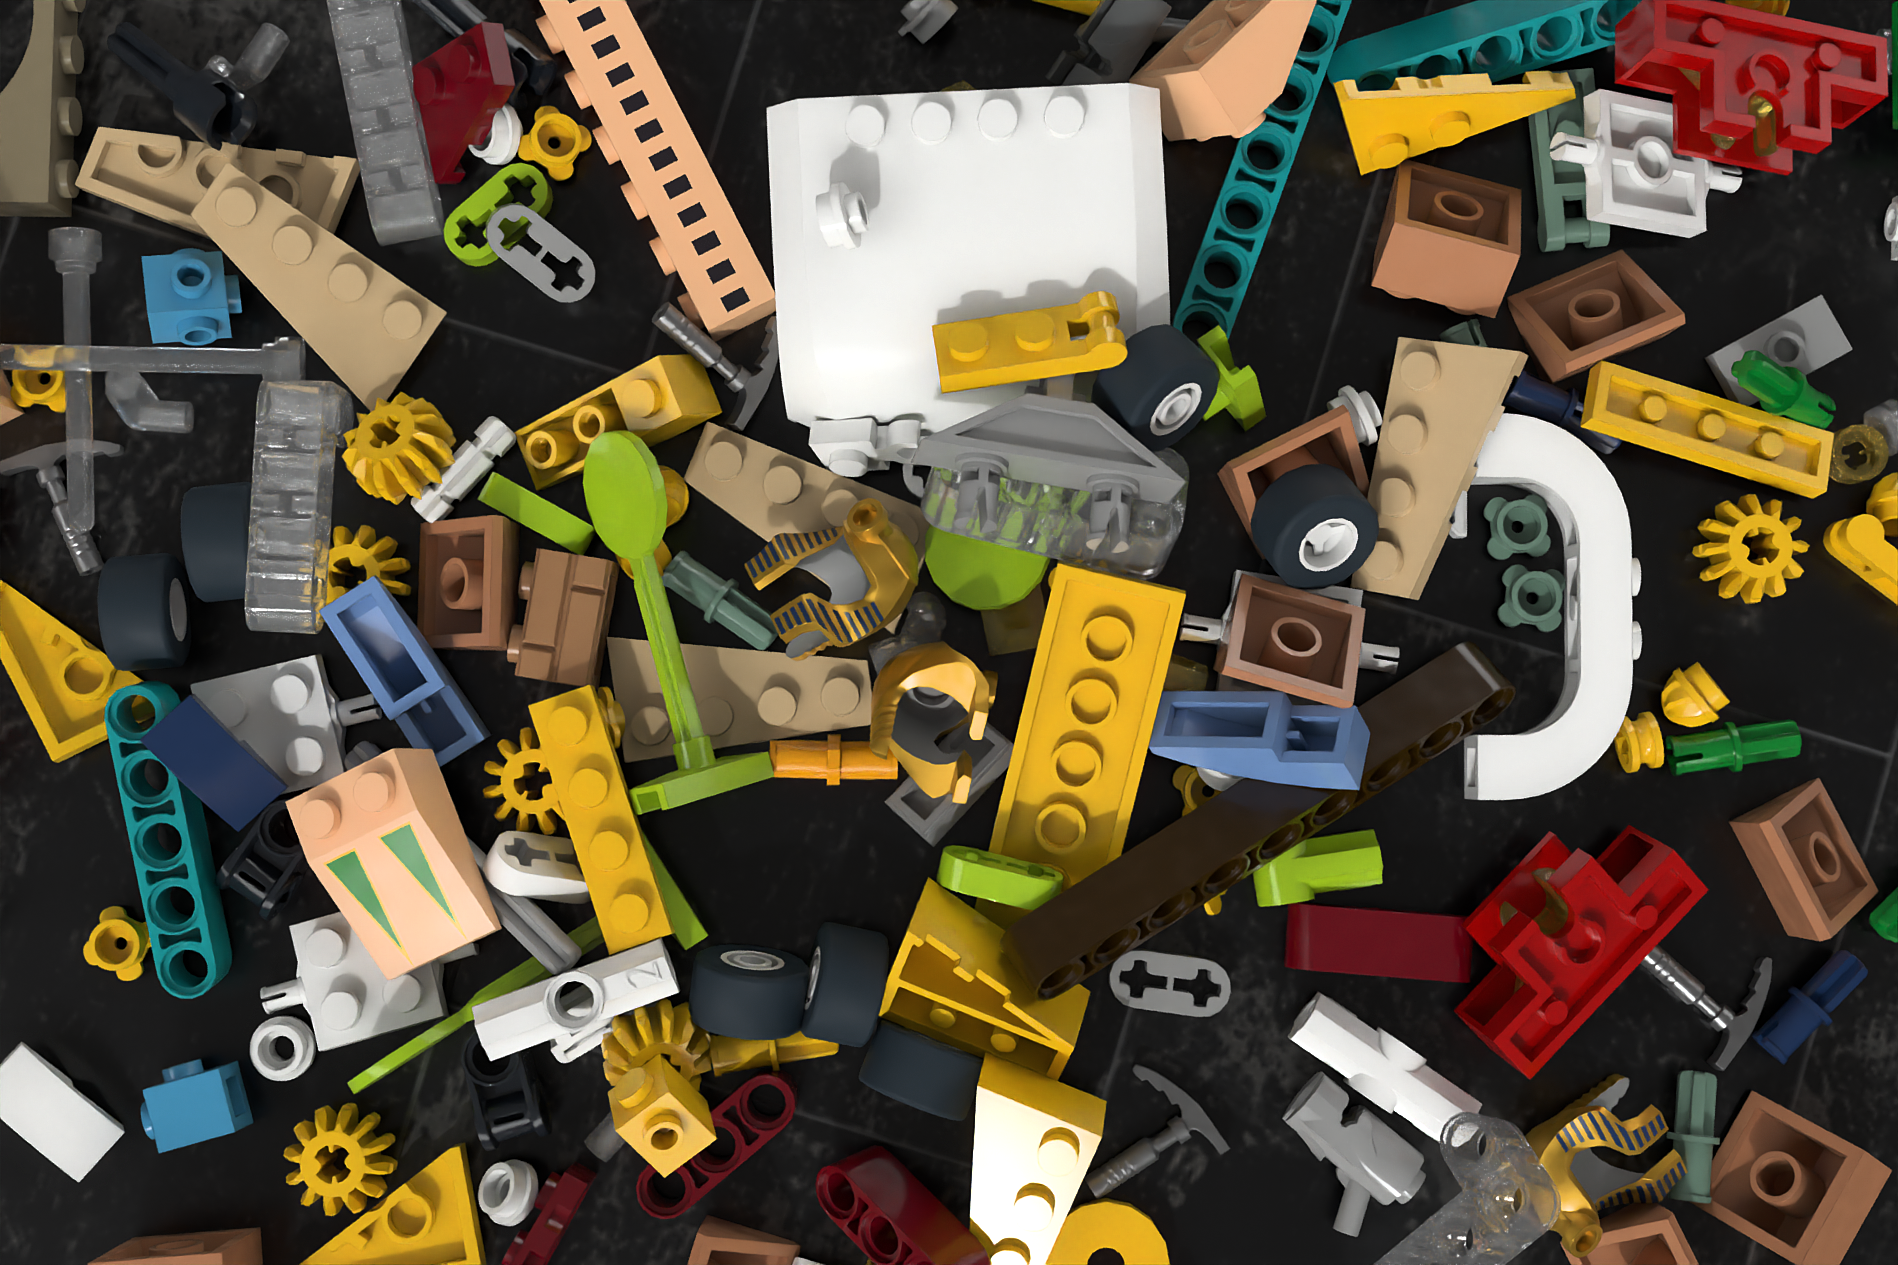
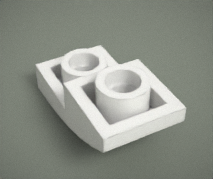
M22 1041L0 1064V1118L77 1182L84 1178L125 1133L121 1123L75 1089L70 1078Z

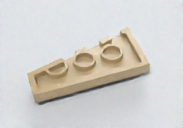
M98 127L75 185L83 191L212 240L190 214L223 166L228 162L334 235L362 164L356 158L341 156L326 158L306 155L301 151L284 149L270 151L246 148L241 145H232L228 142H222V148L219 151L210 147L205 142L183 140L179 136Z
M228 162L223 166L190 214L371 412L375 410L377 397L387 401L447 313Z
M1405 337L1398 338L1367 501L1377 512L1379 534L1374 550L1364 564L1353 573L1351 588L1419 600L1452 527V523L1449 521L1462 491L1467 492L1478 469L1474 466L1489 431H1495L1505 407L1501 404L1514 375L1520 376L1529 355L1513 350Z
M707 421L683 478L688 485L767 542H770L775 535L780 533H808L843 526V520H847L849 511L856 503L867 498L876 499L887 510L888 521L897 525L910 539L918 557L919 576L925 561V535L935 513ZM810 572V573H811L812 575H814L816 578H818V579L821 580L823 583H825L827 586H829L822 578H820V577L817 576L816 574ZM904 610L895 620L884 627L894 635Z
M606 637L615 700L621 705L625 717V732L621 738L625 763L675 756L672 744L676 743L649 641ZM680 644L704 735L709 734L713 749L871 725L873 690L867 660L809 655L807 659L795 661L787 657L786 653Z

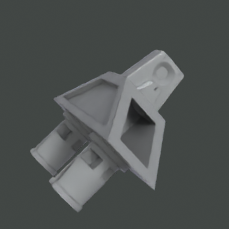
M1074 374L1040 379L1039 387L1027 386L1024 395L921 439L911 461L913 464L961 472L957 514L954 517V525L962 530L965 529L972 516L975 501H978L980 533L991 532L997 529V509L1001 478L1089 491L1092 493L1086 546L1095 551L1104 539L1109 523L1111 553H1120L1129 549L1130 539L1128 536L1132 498L1169 504L1185 485L1186 481L1094 403L1086 402V395L1073 393Z

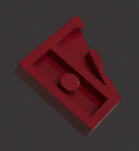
M480 22L412 67L414 77L413 91L420 107L435 184H457L462 181L466 174L459 162L468 145L483 144L492 128L496 112L504 107L515 87L503 24Z
M574 1162L564 1172L563 1176L552 1172L533 1207L542 1212L529 1233L520 1229L501 1264L547 1265L597 1173L577 1162Z

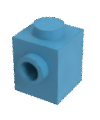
M201 1059L172 1066L162 1070L164 1082L143 1090L145 1102L141 1105L142 1124L147 1136L152 1140H156L159 1153L230 1134L254 1123L238 1061L207 1070L203 1069Z

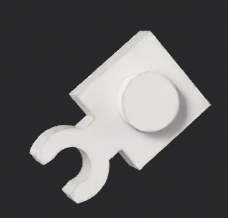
M873 418L811 421L809 445L827 470L841 476L857 477L864 475L869 470H889L890 461L918 465L911 463L921 439L928 436H920L921 424L917 420H899L892 422L889 426H877Z

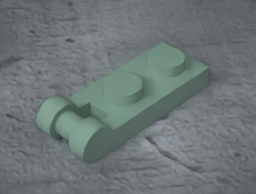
M1593 68L1552 71V73H1568L1575 88L1576 99L1528 116L1539 214L1537 233L1542 252L1563 250L1566 243L1583 242L1586 248L1607 246L1609 243L1610 224L1587 220L1586 179L1582 164L1563 160L1557 161L1550 156V152L1556 150L1550 149V144L1557 133L1564 132L1569 135L1584 137L1583 97L1596 91ZM1581 200L1582 217L1565 219L1563 201Z

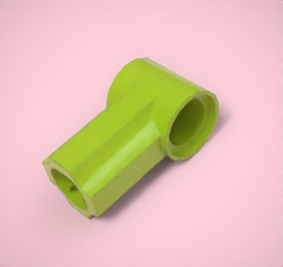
M1374 829L1307 838L1253 872L1258 906H1276L1315 899L1314 894L1342 891L1382 884L1383 863Z

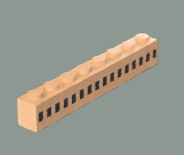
M539 0L546 15L535 21L552 54L554 55L565 50L575 70L565 74L564 77L581 110L593 105L603 125L592 130L609 165L619 160L622 161L631 181L620 187L637 220L648 215L650 216L659 237L649 241V244L666 276L678 271L688 292L677 297L689 321L699 329L706 326L713 341L716 342L775 312V292L626 1Z

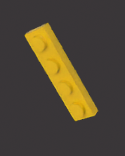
M1603 360L1590 369L1580 427L1811 499L1827 492L1834 433L1781 416L1771 415L1759 409Z
M587 685L528 705L609 955L675 933L637 815L634 814L625 778L594 686Z

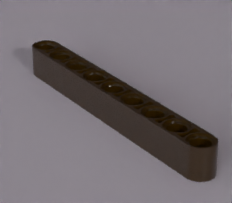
M1471 641L1463 642L1451 648L1357 707L1370 731L1359 790L1315 788L1244 778L1019 919L1003 934L1000 940L1001 950L1038 1001L1050 1000L1063 994L1493 721L1513 701L1516 694L1515 687L1475 643Z

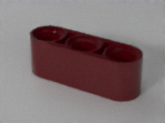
M1308 902L1288 904L1284 967L1321 972L1468 983L1471 976L1473 938L1461 924L1469 916Z
M772 1067L762 1068L751 1074L712 1107L710 1114L714 1127L725 1128L733 1135L736 1145L735 1152L727 1157H716L704 1148L674 1170L682 1176L686 1189L683 1196L675 1199L665 1198L657 1192L653 1182L654 1173L657 1170L649 1163L640 1174L636 1185L637 1199L642 1209L651 1216L660 1219H670L681 1215L780 1132L792 1119L799 1101L798 1086L794 1078L782 1069L780 1071H773ZM763 1084L776 1086L785 1097V1109L777 1115L767 1116L761 1114L752 1103L751 1094L753 1089Z
M876 1145L868 1147L822 1168L817 1174L815 1185L821 1207L876 1265H990L986 1249L978 1238L885 1148Z

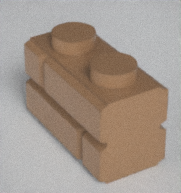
M538 548L535 562L525 561L518 589L519 598L528 600L524 624L513 625L507 650L508 661L517 663L516 676L579 687L593 685L595 689H599L607 643L606 637H608L620 568L619 564L607 559Z

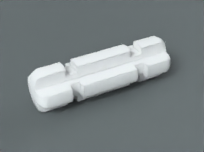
M494 416L488 417L474 432L478 437L473 442L466 440L453 454L456 463L440 469L439 472L443 484L433 483L432 486L426 485L423 490L422 500L416 497L412 498L411 505L426 521L430 523L442 521L454 509L451 503L455 499L461 501L495 465L491 460L497 454L502 457L516 443L517 437L514 432L499 418Z

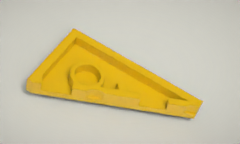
M1529 71L1525 72L1522 81L1524 84L1492 85L1488 73L1441 75L1432 79L1397 77L1391 88L1382 91L1359 92L1354 79L1333 83L1361 175L1378 169L1394 167L1408 158L1439 147L1453 146L1467 137L1576 99L1575 88L1567 72Z
M0 579V659L52 761L59 763L108 739L105 724V706L108 699L118 689L143 682V680L130 671L115 669L104 652ZM138 695L132 704V714L134 719L141 723L155 716V708L148 698Z
M465 1142L452 1146L299 1265H487Z

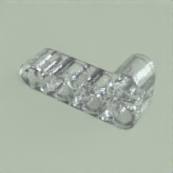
M264 378L259 387L256 408L245 587V617L248 628L251 631L318 634L324 624V618L319 610L326 606L335 450L336 447H347L343 434L352 430L354 424L351 395L333 381Z
M1166 447L1161 451L1152 452L1183 478L1186 483L1169 504L1131 499L1128 536L1130 545L1127 551L1120 553H1111L1109 523L1105 537L1094 551L1086 546L1092 493L1089 491L1001 478L997 509V529L991 532L980 533L978 501H975L972 516L965 529H959L954 525V517L957 514L961 472L931 467L921 499V511L930 524L946 532L1114 574L1146 580L1154 578L1162 572L1182 529L1188 490L1189 468L1184 458L1173 449Z
M1459 1112L1450 1117L1440 1134V1151L1444 1161L1463 1191L1374 1265H1505L1548 1231L1558 1219L1561 1210V1196L1554 1181L1519 1128L1514 1123L1505 1119L1473 1112ZM1485 1134L1486 1148L1484 1154L1480 1156L1479 1143L1481 1137ZM1519 1188L1522 1194V1203L1516 1213L1513 1207V1198ZM1471 1228L1473 1233V1243L1471 1249L1468 1252V1249L1466 1247V1236L1468 1230Z

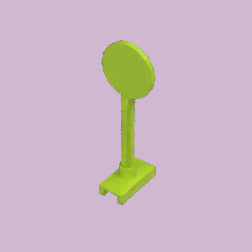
M1218 325L1197 339L1200 350L1215 363L1219 374L1217 393L1202 418L1206 421L1226 408L1245 431L1266 418L1256 374L1249 365L1242 370L1234 366L1227 336ZM1000 485L997 509L998 526L996 530L986 533H980L978 501H975L972 516L965 529H959L954 525L959 493L953 495L934 514L925 535V562L934 583L952 601L975 610L1002 609L1024 599L1041 582L1051 559L1049 522L1091 493L1089 491L1051 486L1035 498H1028L1020 491Z
M628 430L603 432L591 443L584 461L583 487L586 506L595 531L607 548L621 558H627L630 562L634 576V588L676 743L672 744L678 770L628 790L634 814H644L660 808L662 810L671 809L774 777L768 752L724 756L715 759L709 734L704 735L664 583L654 557V550L659 547L666 530L668 504L664 479L655 456L641 438Z
M643 833L675 933L671 935L687 950L709 935ZM597 916L567 934L581 949V956L605 942ZM534 956L478 991L459 1012L425 1031L354 1077L347 1083L353 1094L360 1092L432 1047L467 1022L474 1020L472 1006L546 980L553 974Z

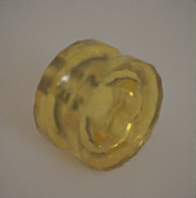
M1863 424L1851 425L1835 432L1829 476L1836 482L1848 485L1858 484L1879 475L1886 467L1889 457L1888 444L1883 435L1875 428ZM1859 441L1865 448L1859 454H1867V462L1850 468L1844 462L1850 456L1842 455L1841 450L1843 446Z

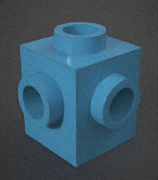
M188 248L178 250L169 255L141 256L147 314L153 344L182 342L187 345L200 346L212 343L216 339L232 338L229 314L242 313L238 275H224L222 251L205 252L200 249Z

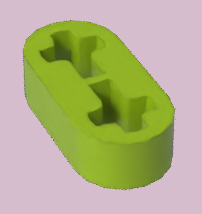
M525 163L508 165L495 174L450 214L443 230L444 239L450 251L465 264L477 267L488 265L499 258L488 242L480 249L472 243L462 248L461 245L467 239L462 229L470 222L478 228L483 227L493 211L499 206L512 202L514 196L510 191V187L518 181L524 187H528L534 182L536 183L531 190L535 201L528 208L532 209L543 219L545 218L553 202L552 189L543 174L534 166ZM521 216L516 222H512L505 217L498 226L504 233V238L500 243L501 246L509 249L526 235L525 230L530 221L524 216Z
M492 472L478 497V500L578 555L584 556L596 534L595 528L592 525L495 472Z
M952 845L943 848L936 880L937 883L952 891L1023 909L1035 910L1061 894L1064 876L1060 872L1040 864L975 848Z

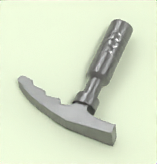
M669 302L663 304L654 314L652 322L663 332L667 333L677 344H680L683 349L704 367H713L725 377L724 384L732 391H739L737 402L725 424L732 430L743 431L764 397L778 361L779 347L776 316H772L766 324L765 330L767 335L761 346L763 352L754 363L757 369L751 374L741 364L735 366L722 355V348L689 321L687 317L682 315Z
M99 440L67 441L43 445L0 461V473L8 477L22 471L39 469L36 477L41 488H47L54 503L52 509L53 516L70 550L80 576L100 571L104 563L93 542L77 502L69 499L62 483L66 477L59 464L66 458L74 461L86 454L90 457L103 454L110 457L119 456L124 453V447L119 444Z
M1657 945L1643 959L1641 964L1664 985H1667L1686 1004H1694L1708 1016L1707 1022L1717 1031L1723 1030L1722 1038L1717 1048L1706 1062L1714 1069L1724 1071L1746 1042L1758 1021L1771 982L1772 959L1768 957L1757 959L1753 968L1756 973L1748 986L1751 992L1740 1003L1743 1009L1735 1014L1725 1003L1717 1004L1705 993V986Z
M1135 1064L1132 1068L1134 1074L1142 1081L1148 1080L1158 1091L1164 1090L1172 1105L1179 1104L1181 1116L1180 1118L1175 1116L1167 1122L1168 1128L1151 1139L1142 1138L1115 1156V1158H1112L1100 1168L1085 1176L1084 1179L1096 1198L1100 1199L1112 1191L1113 1188L1118 1187L1121 1183H1124L1127 1179H1130L1157 1161L1161 1151L1176 1141L1182 1144L1190 1139V1130H1197L1202 1133L1215 1146L1220 1155L1230 1148L1200 1105L1186 1092L1156 1071Z

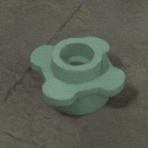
M1531 494L1523 500L1507 502L1501 497H1496L1485 505L1484 516L1490 521L1491 539L1487 543V550L1491 556L1498 560H1504L1513 553L1527 552L1532 557H1539L1548 551L1551 540L1546 534L1548 529L1547 517L1545 515L1547 504L1543 498ZM1514 521L1522 524L1523 529L1520 533H1515L1512 530L1511 526Z
M1513 565L1507 568L1502 576V581L1506 586L1505 602L1498 608L1500 621L1508 627H1515L1520 623L1536 625L1543 632L1556 629L1562 620L1559 609L1563 600L1562 591L1566 587L1564 576L1554 569L1547 570L1546 572H1529L1522 565ZM1529 592L1537 595V602L1535 604L1527 602L1526 596Z

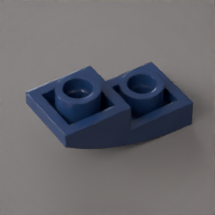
M195 694L189 695L140 739L183 784L238 832L289 787L245 740L239 741Z

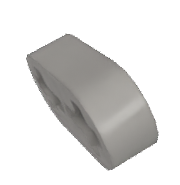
M509 203L499 206L491 213L486 223L485 231L488 244L512 268L549 297L559 302L571 303L581 300L590 292L595 282V268L590 257L536 212L522 204ZM521 216H524L530 221L525 231L540 244L533 255L517 243L513 244L509 249L501 246L500 243L504 238V233L498 226L505 217L512 222H516ZM548 251L565 263L573 256L580 261L575 271L582 279L575 288L567 283L563 284L559 289L551 285L556 275L541 262V259Z
M1134 948L1113 961L1108 970V984L1114 996L1124 1005L1137 1009L1194 1017H1208L1222 1010L1227 1004L1231 993L1230 979L1226 971L1215 961L1200 956ZM1134 960H1142L1148 973L1165 976L1164 987L1143 985L1140 995L1133 996L1130 995L1129 985L1120 981L1119 976L1121 970H1132ZM1198 969H1206L1208 979L1218 984L1216 994H1206L1203 1004H1194L1193 994L1187 990L1173 988L1174 978L1193 980L1198 975Z

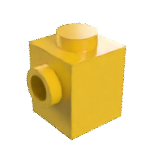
M660 1053L642 1067L631 1069L625 1073L616 1086L608 1091L615 1131L664 1178L717 1139L707 1100Z

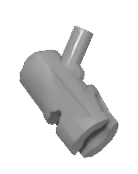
M1320 1071L1297 1093L1282 1119L1297 1131L1319 1161L1326 1157L1337 1167L1336 1176L1344 1185L1345 1190L1333 1229L1358 1237L1370 1196L1380 1204L1388 1205L1395 1199L1400 1204H1404L1416 1194L1426 1178V1174L1420 1170L1424 1162V1155L1365 1106H1353L1348 1114L1342 1115L1343 1110L1348 1104L1349 1096L1341 1087Z

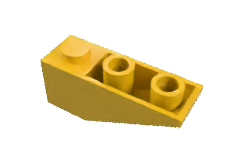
M690 354L658 355L519 429L514 434L517 437L516 440L536 490H543L583 474L584 461L589 447L603 432L628 430L641 438L647 447H650L691 429L722 413L705 367Z

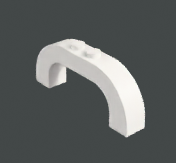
M1503 413L1495 431H1489L1474 466L1478 469L1471 485H1509L1538 495L1544 499L1559 523L1564 545V578L1566 581L1564 589L1565 677L1563 690L1557 705L1550 715L1536 727L1516 735H1469L1464 738V799L1512 800L1539 796L1570 783L1595 764L1608 749L1623 723L1632 690L1633 660L1639 658L1642 647L1640 625L1637 621H1632V596H1637L1640 590L1641 567L1639 560L1632 558L1629 516L1622 493L1614 477L1600 458L1587 445L1566 430L1538 418Z

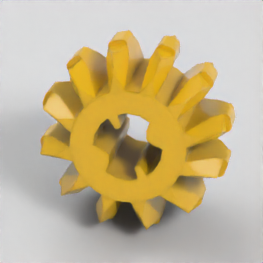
M400 392L391 403L377 397L375 410L369 414L356 413L359 427L343 434L348 449L344 452L342 458L346 462L347 469L357 478L356 482L367 494H372L376 499L384 497L385 500H390L398 505L407 494L422 500L424 487L430 482L443 484L439 471L456 463L450 449L456 442V439L452 435L451 427L442 418V415L433 404L427 403L423 397L415 400L413 397Z
M1755 494L1741 496L1737 506L1728 500L1715 506L1717 520H1703L1697 527L1701 534L1709 539L1710 542L1694 546L1692 553L1699 558L1709 557L1711 562L1710 566L1702 570L1699 578L1703 581H1709L1722 577L1719 585V596L1727 599L1734 597L1740 591L1741 597L1746 604L1760 602L1764 592L1770 597L1783 595L1786 592L1784 578H1799L1804 572L1800 564L1792 559L1791 556L1807 552L1810 545L1802 540L1792 541L1790 534L1799 528L1802 520L1798 519V517H1791L1780 521L1782 502L1773 499L1767 501L1761 507ZM1749 537L1754 539L1751 543V550L1758 554V558L1751 561L1747 559L1750 549L1742 544L1743 539Z
M361 525L354 537L348 528L344 526L335 527L333 532L335 547L321 539H316L312 542V547L321 557V560L318 564L306 561L299 565L301 572L316 576V582L303 587L300 593L304 599H321L313 613L314 617L320 621H325L319 612L320 609L352 590L345 587L346 575L354 576L349 571L352 566L366 570L367 580L377 575L391 594L409 596L411 592L409 585L395 581L396 575L405 573L410 569L409 560L405 558L390 559L398 545L397 541L389 536H385L376 542L375 529L367 525Z
M523 728L520 730L519 737L521 750L508 739H502L497 744L500 753L508 760L506 764L496 761H487L485 763L484 770L487 773L501 776V785H490L484 788V797H505L506 801L497 808L494 814L498 821H506L519 811L516 831L530 833L537 818L539 827L544 835L554 834L557 831L555 812L564 821L565 818L553 781L552 784H547L543 787V798L537 799L539 791H528L526 788L525 779L535 775L534 765L540 763L539 772H549L536 732L533 728Z
M665 997L660 999L654 1007L646 1008V1005L633 1009V1015L619 1014L614 1016L611 1023L613 1031L604 1033L601 1042L602 1053L605 1058L603 1062L604 1073L611 1086H616L625 1073L631 1069L642 1067L660 1053L697 1091H700V1082L702 1081L700 1074L711 1070L712 1058L709 1046L711 1037L709 1031L697 1026L692 1021L688 1010V1002L672 1008L671 1001Z
M355 1103L343 1105L338 1116L329 1105H326L315 1111V1123L304 1120L295 1126L294 1132L301 1143L292 1144L285 1148L283 1156L289 1161L300 1164V1168L286 1176V1183L296 1185L305 1181L309 1187L302 1194L301 1205L310 1206L323 1196V1208L328 1216H334L340 1212L344 1203L352 1213H358L367 1207V1195L379 1198L387 1191L388 1186L380 1175L390 1174L395 1171L398 1162L392 1157L381 1155L382 1150L395 1143V1136L392 1133H385L377 1138L372 1132L379 1125L380 1114L373 1112L358 1123V1108ZM340 1147L345 1148L349 1153L344 1162L347 1168L342 1171L336 1169L333 1165L338 1156L335 1150Z

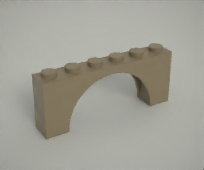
M33 0V25L27 50L14 77L0 93V216L71 217L72 198H76L80 191V188L75 185L79 175V168L76 161L73 160L74 136H78L82 129L81 106L78 99L75 98L76 74H80L84 67V49L81 39L77 36L78 12L84 11L86 0Z

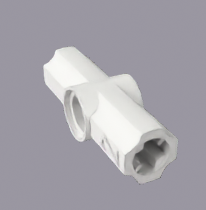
M658 938L472 1006V1011L481 1045L485 1049L489 1060L493 1061L564 1034L584 1030L594 1023L680 992V988L669 953L662 938ZM577 981L584 983L590 988L593 993L594 1004L588 1015L577 1017L570 1015L563 1009L560 1003V993L565 983Z
M1317 992L1294 1021V1026L1288 1038L1344 1075L1343 1081L1390 1114L1395 1110L1411 1121L1412 1125L1441 1145L1443 1143L1452 1150L1461 1140L1466 1138L1476 1123L1482 1103L1426 1066L1425 1062L1427 1060L1381 1028L1378 1027L1375 1031L1359 1020L1355 1014L1330 997Z

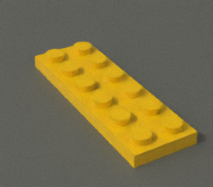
M1058 560L988 852L1040 864L1060 872L1064 876L1061 893L1121 856L1186 598L1185 590ZM977 897L974 910L1004 931H1007L1011 925L1033 911Z

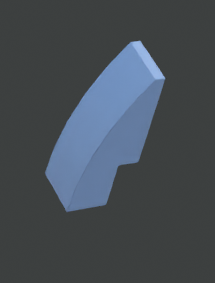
M377 575L369 578L319 610L390 721L395 719L414 749H433L438 765L442 767L491 736L447 668Z
M1162 691L1149 748L1153 754L1234 776L1306 787L1359 790L1370 731L1356 706L1338 708L1331 705H1292L1283 691Z

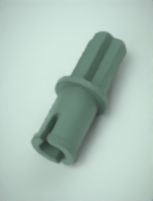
M685 551L679 552L666 568L664 576H662L664 586L671 588L704 611V620L711 624L715 620L758 650H765L777 637V630L770 618L772 613L737 589L739 583L733 578L726 582L691 558L690 554Z
M1685 1070L1680 1071L1677 1075L1674 1132L1667 1131V1138L1673 1139V1149L1681 1156L1688 1173L1668 1192V1198L1711 1203L1710 1184L1713 1144L1720 1145V1138L1714 1137L1717 1079L1715 1075L1708 1072Z

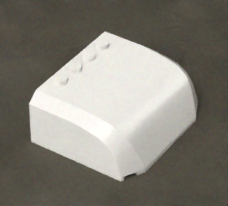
M1132 83L803 98L766 108L777 335L782 387L788 420L795 423L799 422L810 428L811 421L873 418L877 426H889L892 422L899 420H917L921 424L920 436H930L1024 395L1027 386L1039 387L1040 379L942 394L932 325L1075 304L1082 297L1096 291L1109 292L1116 297L1120 319L1115 327L1123 332L1125 341L1132 335L1150 326L1170 325L1167 221L1160 91L1158 88ZM840 181L846 184L850 193L860 192L869 217V231L861 233L860 247L851 250L846 249L844 245L832 248L828 246L823 237L816 212V196L829 192L830 185ZM1087 335L1070 337V340L1085 339ZM1100 370L1075 373L1073 393L1086 395V402L1091 403L1092 387Z

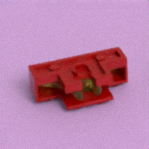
M1642 0L1615 25V83L1673 95V153L1788 176L1793 172L1792 149L1818 154L1832 143V127L1844 129L1888 97L1887 38L1710 0Z
M1628 825L1596 860L1579 848L1572 854L1560 839L1549 831L1461 924L1497 965L1454 1009V1012L1492 1051L1530 1080L1709 889L1674 849L1631 825Z

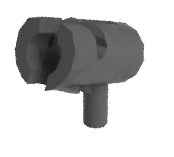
M1101 0L1088 21L1080 25L1074 34L1081 45L1080 49L1071 52L1063 50L1045 77L1057 86L1127 83L1131 73L1153 42L1168 43L1190 20L1168 18L1167 15L1172 10V7L1163 0Z

